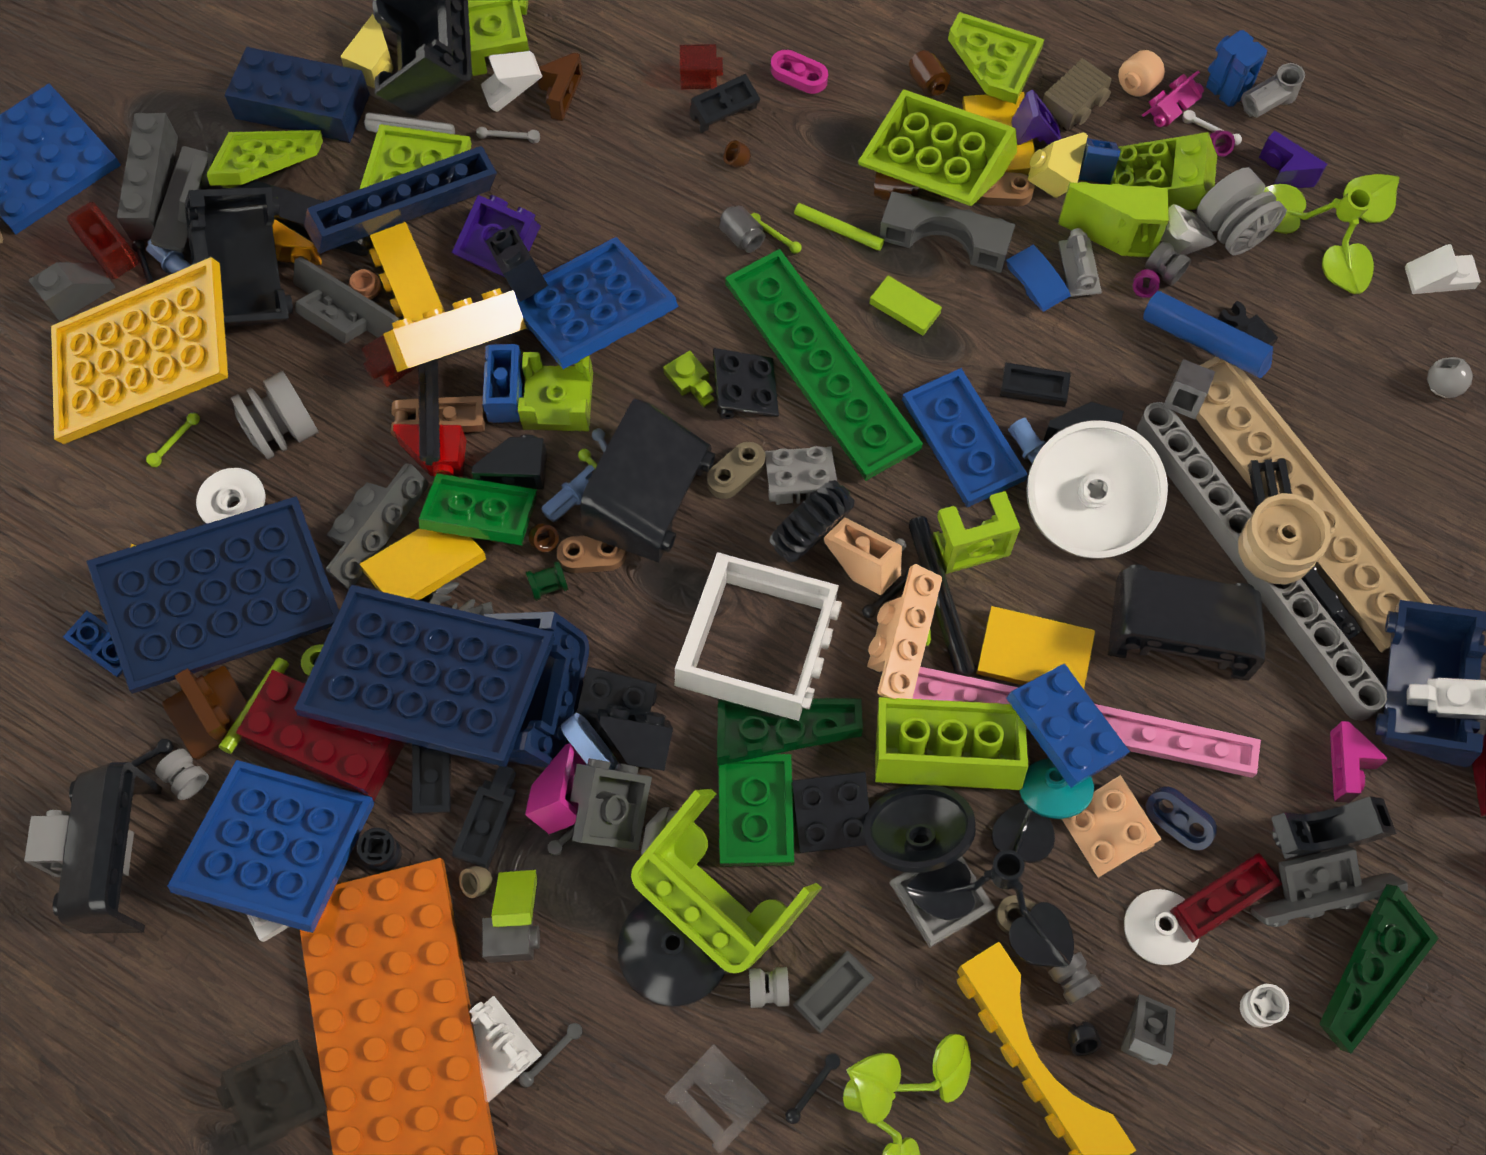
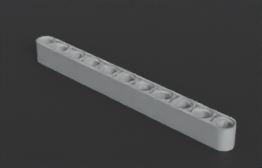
M1163 402L1149 404L1137 426V433L1143 436L1156 450L1166 474L1246 581L1255 590L1260 592L1261 601L1344 712L1354 720L1363 721L1369 719L1387 701V692L1384 686L1302 579L1289 584H1281L1283 589H1279L1272 583L1255 577L1244 566L1238 553V538L1241 533L1233 531L1230 525L1242 531L1246 522L1251 518L1252 513L1177 414L1170 409L1164 408ZM1150 420L1158 422L1161 426L1153 424ZM1170 446L1178 448L1181 452L1172 450ZM1189 472L1198 474L1201 479L1193 477ZM1210 499L1217 500L1221 506L1213 504ZM1293 608L1299 609L1305 618L1296 615ZM1314 637L1321 638L1326 646L1319 645ZM1336 665L1343 667L1347 671L1348 676L1341 674ZM1359 694L1369 700L1370 706L1360 700Z

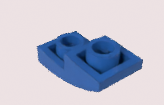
M1034 244L1006 260L1008 270L1024 285L1026 295L1042 312L1071 296L1069 289L1059 274Z
M86 610L63 638L110 673L119 677L123 670L108 625Z

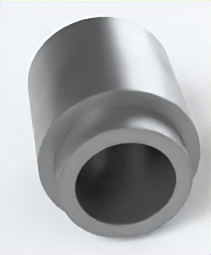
M731 206L722 213L719 228L740 250L751 253L762 245L766 237L763 227L743 206Z

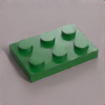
M436 473L419 517V529L522 545L537 500V489Z
M773 754L719 765L720 867L794 865L791 754Z

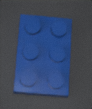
M1065 663L1011 691L1006 697L1070 788L1114 764L1130 752Z

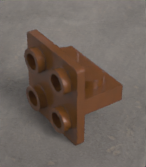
M221 666L206 676L201 675L198 678L188 668L175 675L182 690L162 702L163 708L190 755L195 760H199L219 748L220 743L247 704V700L225 666Z

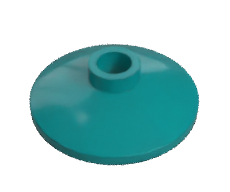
M1047 758L1039 760L1028 767L1023 787L1019 791L1025 805L1036 814L1052 819H1064L1081 813L1089 806L1094 794V784L1092 778L1089 777L1070 788L1052 761Z

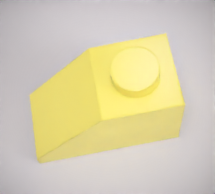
M372 14L340 57L344 67L362 70L367 86L375 89V77L382 71L392 73L394 67L382 27Z
M1082 132L1054 141L1042 150H1037L1029 163L1031 167L1028 181L1055 198L1066 193L1070 182L1078 183L1088 135Z

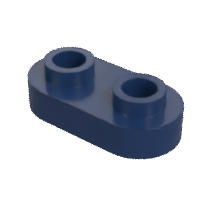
M1167 786L1157 788L1146 802V811L1150 819L1187 848L1203 850L1213 842L1217 834L1215 820L1175 788ZM1162 800L1171 801L1174 808H1167ZM1193 823L1201 824L1204 831H1197L1193 827Z

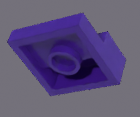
M478 195L452 250V254L504 277L485 241L491 238L497 231L513 225L526 248L530 251L541 225L534 220L536 215L524 208L518 207L517 211L507 208L508 203L499 197L491 195L487 199Z

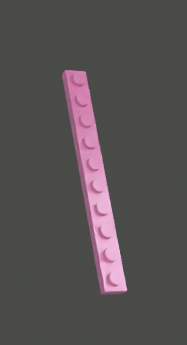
M920 667L912 699L1010 704L1006 697L1018 687ZM1095 704L1131 752L1251 778L1257 774L1260 739Z

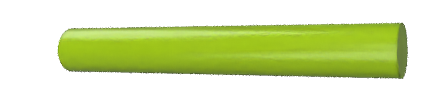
M798 203L795 208L794 215L880 251L884 244L883 238L804 204Z
M279 657L275 660L220 743L219 748L228 754L233 752L241 740L236 731L272 669L282 674L285 673L289 666L286 660Z

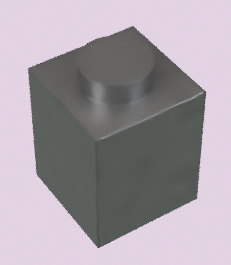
M1183 359L1163 407L1196 419L1208 394L1215 371Z
M482 918L483 958L488 963L534 960V949L540 948L538 925L533 926L532 921L530 925L493 927L492 918Z

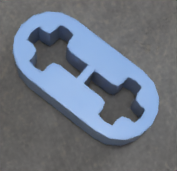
M575 713L561 724L565 737L586 764H588V759L591 758L611 762L609 769H616L618 762L615 756L581 714Z

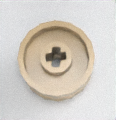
M1281 493L1274 495L1258 505L1251 518L1244 525L1238 538V553L1244 566L1255 577L1272 584H1289L1303 578L1326 552L1331 540L1330 523L1324 511L1312 500L1298 494Z

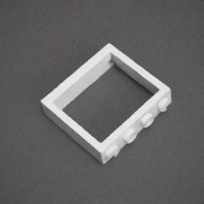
M717 552L675 666L674 686L799 721L802 709L809 710L813 700L815 689L810 688L812 678L819 679L822 671L824 658L819 657L821 648L828 650L833 634V629L828 628L830 619L837 621L842 604V602L836 601L839 585ZM726 583L821 609L794 695L696 668Z

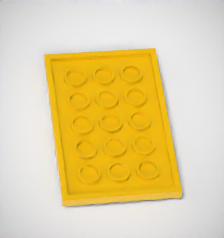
M210 257L51 326L54 440L62 444L69 443L228 378L221 271L218 261Z

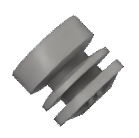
M1249 167L1234 171L1219 181L1204 196L1197 207L1199 218L1211 231H1218L1217 239L1225 244V248L1232 255L1242 254L1262 242L1281 223L1287 210L1281 202L1276 201V196L1272 192H1264L1265 184Z
M283 370L263 380L267 393L266 397L261 399L251 387L246 389L253 404L246 407L239 394L231 397L238 422L252 445L263 453L267 460L275 456L268 442L275 439L282 452L287 450L283 434L288 431L299 443L319 433Z

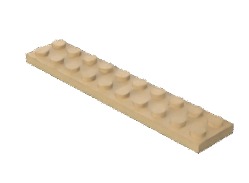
M1216 356L1201 364L1200 366L1215 371V374L1196 420L1251 489L1248 464L1251 460H1258V463H1263L1266 459H1272V462H1277L1278 459L1286 460L1292 494H1298L1312 500L1324 511L1330 523V543L1326 552L1314 565L1318 574L1329 588L1337 594L1340 602L1355 618L1356 622L1378 650L1383 653L1390 648L1391 633L1385 632L1388 611L1395 612L1399 600L1427 604L1433 603L1242 369ZM1274 471L1278 494H1280L1276 471ZM1260 472L1265 499H1267L1268 487L1265 472Z

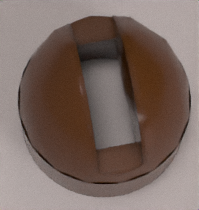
M733 140L726 146L723 158L726 164L740 168L749 163L751 154L745 144Z
M544 523L536 524L528 533L531 546L541 552L553 550L559 540L557 530L553 526ZM547 531L548 535L537 538L539 534Z

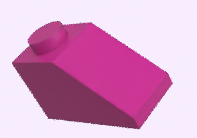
M571 743L566 744L550 765L546 767L531 785L525 815L548 834L572 826L576 822L579 803L570 801L577 764H587Z

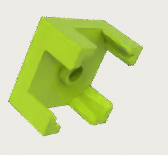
M480 0L468 3L473 76L487 73L484 57L510 52L529 51L519 0Z
M523 352L522 369L525 377L524 398L519 397L518 414L523 430L589 431L593 383L590 355L581 359L575 366H568L562 369L561 366H543L540 353Z
M1006 491L990 496L989 499L996 515H993L989 520L983 521L977 527L965 530L955 506L938 511L937 518L943 533H939V531L933 532L932 536L945 574L1011 555L1020 526Z

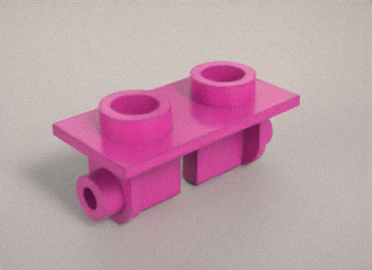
M1196 71L1188 78L1183 73L1169 84V87L1172 89L1169 93L1166 94L1163 90L1148 102L1151 108L1144 112L1142 117L1151 112L1157 127H1167L1172 121L1183 113L1177 102L1185 111L1202 98L1204 88L1193 79L1200 72Z

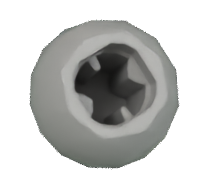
M1456 357L1442 358L1436 361L1428 370L1427 382L1435 395L1444 398H1456L1464 394L1470 387L1473 373L1469 364L1464 359Z

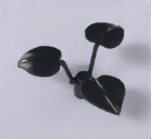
M1023 801L1005 811L994 824L992 841L994 847L1000 852L995 856L991 870L985 871L984 875L976 882L970 883L971 874L965 864L956 860L941 869L918 873L906 887L909 897L921 910L943 920H957L971 913L975 906L974 895L971 891L979 889L989 880H992L1001 889H1014L1020 912L1024 916L1016 919L1009 931L1010 944L1016 955L1025 962L1037 966L1065 968L1071 964L1074 954V939L1069 921L1063 912L1048 902L1036 904L1030 912L1026 907L1023 885L1020 882L1025 868L1024 862L1036 863L1045 859L1054 847L1055 833L1050 819L1036 814Z

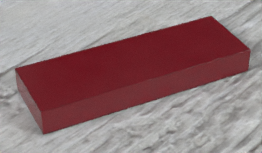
M1257 853L1169 911L1176 917L1178 924L1193 943L1282 885V883L1261 854Z

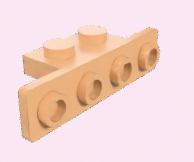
M917 564L909 568L903 595L884 603L877 615L878 627L876 635L869 645L868 652L870 658L867 667L877 672L883 671L878 694L886 698H913L942 582L940 575Z

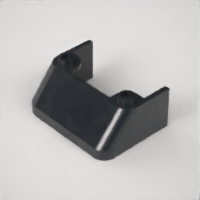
M111 762L82 772L75 781L71 782L69 787L71 810L59 893L55 894L52 907L54 915L58 916L62 924L84 934L144 933L145 930L144 924L119 912L118 907L133 795L161 794L162 787L130 762Z

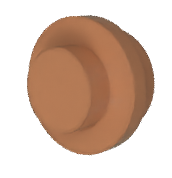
M358 270L350 277L348 286L369 300L375 298L381 291L379 277L369 270Z

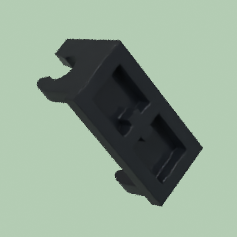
M743 74L691 98L689 115L693 121L699 120L700 132L703 133L708 131L709 125L746 108L749 111L757 108L760 97L748 76Z

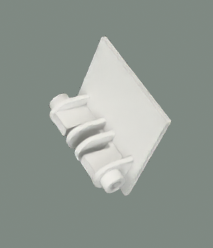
M492 996L484 1004L479 1002L470 1010L488 1103L542 1056L495 996Z

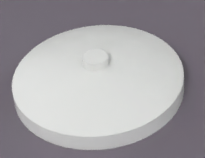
M1110 421L1081 422L1055 434L1036 455L1027 479L1028 507L1041 533L1059 549L1075 556L1091 559L1114 557L1132 550L1145 541L1160 522L1168 495L1166 472L1156 450L1136 431Z

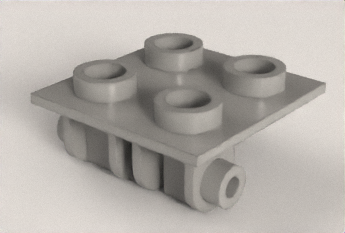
M814 446L802 449L765 451L769 502H776V505L793 503V494L796 496V504H799L800 493H805L807 499L810 493L816 492L825 483L833 480L837 481L831 447Z

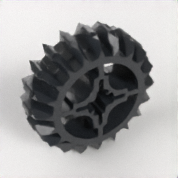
M836 480L829 481L811 494L777 527L771 535L769 542L781 557H784L789 563L795 562L846 517L854 507L855 500L843 485L841 486Z

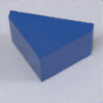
M1087 138L1079 180L1104 184L1111 183L1120 155V149L1116 142Z

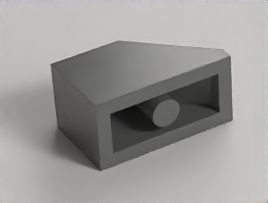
M56 262L29 279V282L59 322L116 288L98 263Z

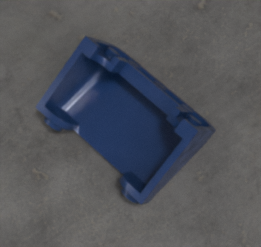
M1399 600L1395 612L1388 611L1385 632L1391 633L1386 681L1387 701L1384 705L1383 714L1378 713L1375 725V735L1381 736L1383 744L1461 767H1470L1481 755L1484 735L1476 734L1480 730L1481 722H1477V719L1436 717L1435 713H1428V706L1407 705V689L1410 684L1427 685L1428 679L1480 680L1481 661L1486 653V646H1484L1485 635L1482 634L1486 631V611Z
M555 611L484 614L487 617L554 633L555 640L508 761L546 768L561 749L570 743L561 729V724L577 713L589 657V641L587 636Z

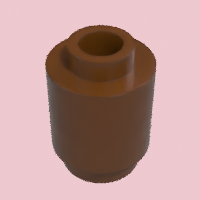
M922 50L910 59V74L926 96H938L947 89L950 75L935 54Z
M876 172L874 196H879L881 200L889 201L893 191L918 197L919 187Z

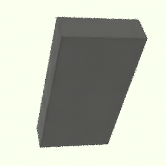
M847 950L793 1006L821 1034L874 980V977Z

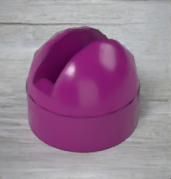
M1218 130L1210 134L1217 156H1227L1232 152L1235 145L1232 133ZM1224 138L1223 143L1215 144L1216 140Z
M1143 269L1139 271L1133 279L1135 294L1143 298L1152 297L1159 290L1160 280L1154 270ZM1145 277L1150 278L1149 288L1142 287Z

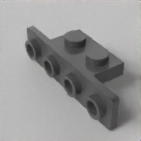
M187 146L181 148L151 237L152 245L180 253L184 252L188 240L185 200L189 190L209 189L207 172L213 163V154Z
M300 256L295 259L293 283L308 293L307 296L296 301L295 312L344 344L365 331L370 332L386 343L383 334L393 330L391 323L399 321L398 317Z
M405 463L387 488L366 482L356 492L353 501L343 514L336 518L333 527L327 533V536L334 543L341 545L342 548L327 566L326 571L345 588L350 589L351 585L357 583L364 573L360 563L380 552L429 486V482L412 464Z
M1345 846L1279 862L1284 898L1251 906L1250 908L1252 916L1263 924L1279 927L1288 924L1291 919L1299 917L1316 918L1324 915L1327 910L1335 908L1353 909L1360 906V902L1372 899L1379 900L1386 884L1398 886L1402 892L1408 891V884L1392 873L1361 879L1356 849Z

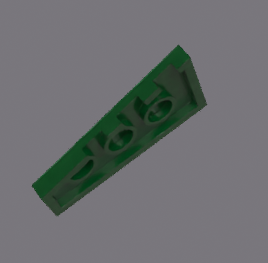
M718 698L717 766L861 737L863 734L862 698H813L810 709H802L799 721Z
M1386 884L1319 1023L1337 1047L1352 1054L1439 939L1398 886Z

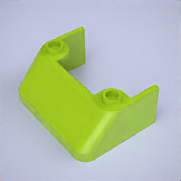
M712 789L695 790L635 863L631 878L635 888L723 970L729 973H740L750 968L790 928L822 887L817 883L804 887L788 907L779 900L769 899L761 902L750 913L697 865L707 851L708 840L704 831L694 821L714 798L716 793Z

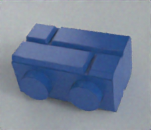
M1239 30L1231 37L1227 35L1219 42L1216 47L1218 52L1217 58L1208 67L1210 76L1206 88L1214 95H1220L1219 99L1228 107H1233L1240 102L1242 94L1253 87L1267 55V49L1259 42H1253L1254 38L1244 30Z
M519 345L485 346L486 362L484 365L482 404L487 420L492 423L519 422L518 403L519 397H522L523 387L522 355Z

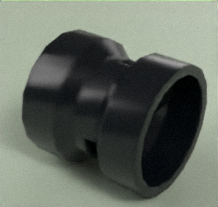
M371 828L359 838L357 844L358 854L374 871H390L400 862L402 856L401 846L386 829Z

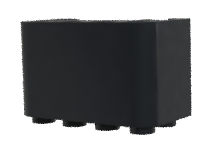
M372 0L375 20L381 26L397 34L398 55L397 73L393 75L390 72L382 71L375 77L376 95L411 115L420 116L472 78L468 0Z

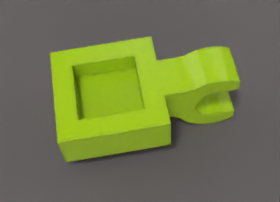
M690 350L663 367L664 375L682 396L691 391L702 407L714 401L711 395L714 391L707 382L709 380V373Z

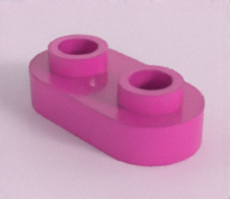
M780 50L771 58V74L778 81L810 94L819 93L826 88L828 70L822 63L792 50Z

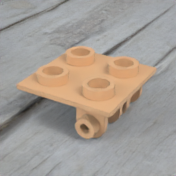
M1121 775L1094 791L1092 801L1084 811L1073 817L1062 819L1098 878L1140 852L1143 853L1155 846V843L1162 840Z

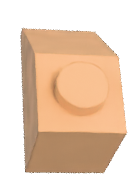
M845 517L824 537L825 544L852 581L882 595L901 576V545Z

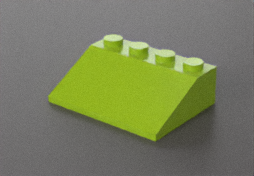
M903 89L858 160V164L972 206L1004 175L1016 155V128Z

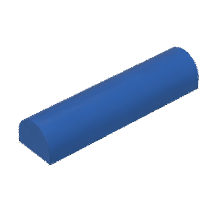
M1157 291L1148 302L1143 316L1146 322L1258 378H1262L1271 368L1273 346L1161 291Z

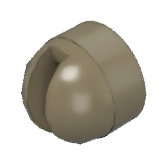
M481 866L464 869L459 876V885L464 895L469 898H475L485 894L492 885L491 872Z

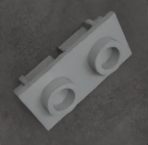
M1074 229L1070 232L1068 240L1058 241L1067 288L1071 294L1070 297L1101 294L1102 291L1090 238L1082 229Z

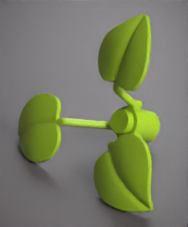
M1372 174L1354 178L1346 185L1342 199L1335 198L1331 203L1308 213H1303L1306 208V200L1301 191L1296 187L1287 184H1274L1265 187L1264 192H1272L1276 196V201L1281 202L1287 209L1285 217L1274 230L1278 233H1294L1300 226V219L1307 220L1336 208L1337 217L1343 222H1349V227L1343 237L1342 246H1331L1322 257L1323 272L1333 284L1350 293L1361 294L1368 288L1374 271L1372 255L1363 244L1356 243L1349 246V239L1354 228L1359 224V218L1370 223H1380L1392 215L1396 206L1399 176Z
M949 1034L938 1044L933 1058L935 1080L931 1083L899 1084L901 1080L900 1064L898 1059L889 1053L871 1055L846 1070L851 1079L847 1083L843 1094V1102L846 1109L861 1113L868 1123L877 1125L893 1139V1143H889L884 1148L882 1155H920L917 1142L913 1138L906 1137L902 1140L901 1134L883 1120L891 1110L892 1100L895 1099L894 1092L936 1091L939 1089L941 1100L947 1103L956 1100L963 1093L968 1083L971 1069L970 1051L965 1036Z

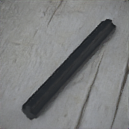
M438 359L418 365L419 459L425 461L426 465H432L433 462L440 460Z
M925 516L913 518L909 522V529L921 567L942 577L935 611L954 672L957 675L969 676L973 674L975 666L928 520Z

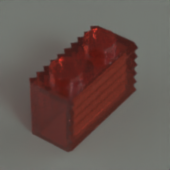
M94 202L87 203L67 216L68 223L80 241L111 279H117L138 265L139 261L128 243Z

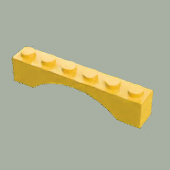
M997 942L961 965L957 970L960 977L956 979L961 991L968 999L972 997L975 999L982 1010L978 1013L981 1022L989 1033L995 1031L1002 1041L1003 1046L1000 1047L1004 1058L1012 1068L1018 1066L1026 1079L1022 1084L1027 1094L1035 1103L1041 1102L1048 1113L1045 1117L1047 1125L1058 1139L1063 1136L1072 1150L1068 1155H1130L1135 1152V1147L1113 1114L1095 1108L1074 1096L1052 1076L1039 1059L1029 1040L1022 1017L1020 1000L1021 974L1001 943Z

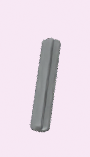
M370 112L366 114L364 119L365 129L371 132H377L379 125L383 124L455 134L454 125L450 123Z

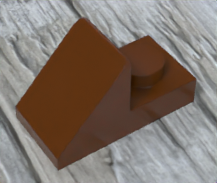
M578 53L569 54L539 67L543 77L537 81L538 87L541 90L547 91L546 104L549 105L552 119L564 120L583 75L581 58Z

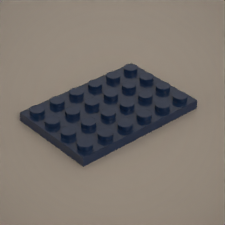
M297 496L86 561L131 694L175 680V675L187 668L192 673H196L331 628L339 613L336 600Z
M351 585L294 710L298 716L506 767L555 640L554 633Z

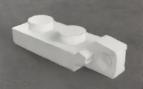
M1438 678L1428 679L1427 685L1410 684L1407 689V705L1428 706V713H1435L1436 717L1486 720V680Z

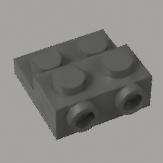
M591 758L588 759L587 765L577 764L570 801L579 803L572 841L639 850L652 777L637 774L639 768L637 766L617 763L616 770L609 769L611 762Z

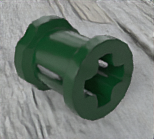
M559 561L554 562L553 567L535 573L532 571L526 572L535 601L541 600L542 595L559 589L563 591L569 590Z

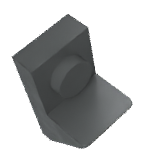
M1139 994L1125 1032L1121 1051L1152 1065L1160 1063L1167 1066L1173 1055L1176 1009Z

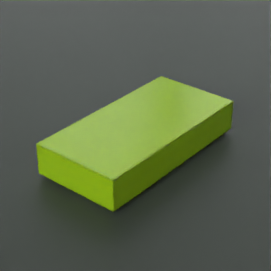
M889 275L870 297L869 303L922 336L931 327L942 310V307Z
M536 870L499 872L491 915L493 927L532 924L537 886Z

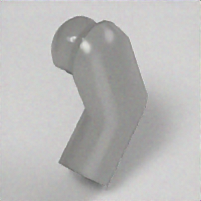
M670 807L661 808L646 824L641 848L642 855L678 812L677 810L672 811Z

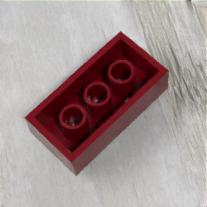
M272 669L236 734L253 748L352 792L373 797V801H375L406 742L298 716L294 708L305 683Z

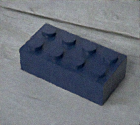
M246 47L224 96L235 119L291 131L321 130L322 137L350 143L370 93L362 70Z

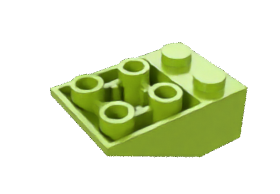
M1209 132L1118 147L1120 155L1111 184L1168 188V208L1175 204L1186 210L1197 209L1204 196L1215 186L1217 153Z
M1070 182L1058 224L1071 231L1077 228L1082 229L1091 241L1121 256L1150 257L1159 246L1169 221L1168 188Z

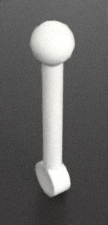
M1192 110L1185 111L1182 116L1184 123H1195L1211 132L1222 130L1195 117V112ZM1233 134L1235 139L1234 146H1237L1242 142V137L1239 134Z

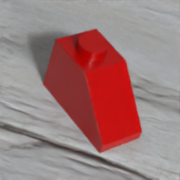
M419 424L393 425V431L399 445L430 476H436V473L463 476L467 440L461 425H440V460L433 462L432 465H426L425 461L419 459Z

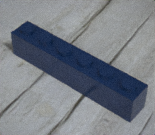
M479 146L309 207L306 211L304 227L320 254L490 191L497 172L484 148Z

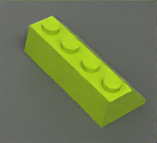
M879 697L875 750V782L1010 790L1022 789L1028 769L1026 725L1011 704Z

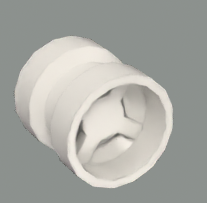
M1263 984L1243 995L1240 1001V1012L1248 1024L1257 1028H1265L1286 1018L1289 1012V1000L1281 988L1273 984Z

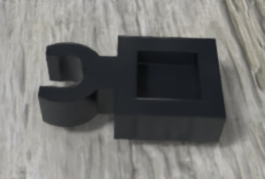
M1236 301L1231 308L1236 316H1231L1225 309L1221 311L1218 317L1220 321L1271 346L1277 341L1278 337L1257 314L1250 319L1246 316V308L1241 302Z

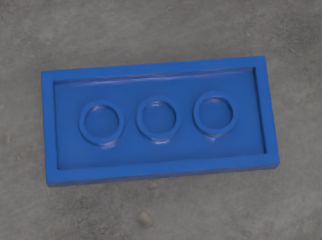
M962 368L903 394L902 401L967 508L989 498L993 494L1000 493L1026 481L1027 472Z

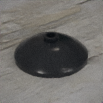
M914 784L895 789L878 799L865 817L863 833L869 852L880 863L902 872L921 873L946 867L963 856L974 840L976 822L971 806L960 794L943 786Z
M648 899L640 903L629 914L622 926L618 940V959L621 970L632 989L652 1003L668 1007L693 1004L708 996L719 985L726 973ZM670 938H677L680 941V946L676 950H669L666 947L667 941Z

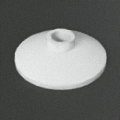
M242 468L223 469L212 474L201 485L196 498L197 511L202 520L208 524L260 508L265 504V489L259 478L248 470ZM240 501L236 506L230 508L232 502Z
M1150 890L1137 896L1127 908L1124 917L1125 936L1131 948L1142 959L1156 965H1174L1188 958L1197 947L1199 939L1192 943L1178 924L1176 917L1169 911L1185 900L1182 896L1168 890ZM1161 918L1169 920L1171 923L1170 931L1161 929L1159 926Z

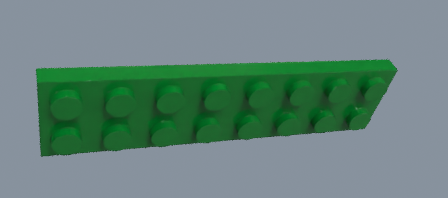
M781 249L725 277V285L865 481L922 449V441Z

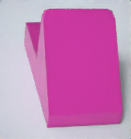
M1341 721L1330 731L1334 802L1349 803L1361 794L1365 786V774L1360 768L1377 769L1387 761V757L1350 722Z

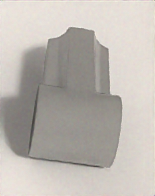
M1294 63L1283 64L1278 68L1276 75L1244 92L1241 97L1244 111L1249 117L1254 116L1258 118L1280 104L1288 105L1293 103L1305 78L1303 68Z

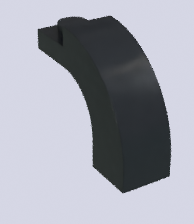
M1369 796L1340 807L1316 813H1282L1271 817L1274 827L1272 829L1273 839L1282 850L1285 859H1296L1345 846L1356 847L1397 834L1385 801L1379 797Z

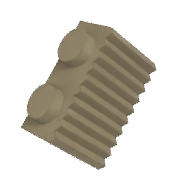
M1081 58L1072 69L1066 72L1057 83H1054L1045 92L1042 102L1057 119L1060 127H1064L1066 131H1069L1075 124L1082 125L1090 116L1091 109L1095 105L1101 107L1107 101L1111 94L1109 87L1112 78L1084 58Z

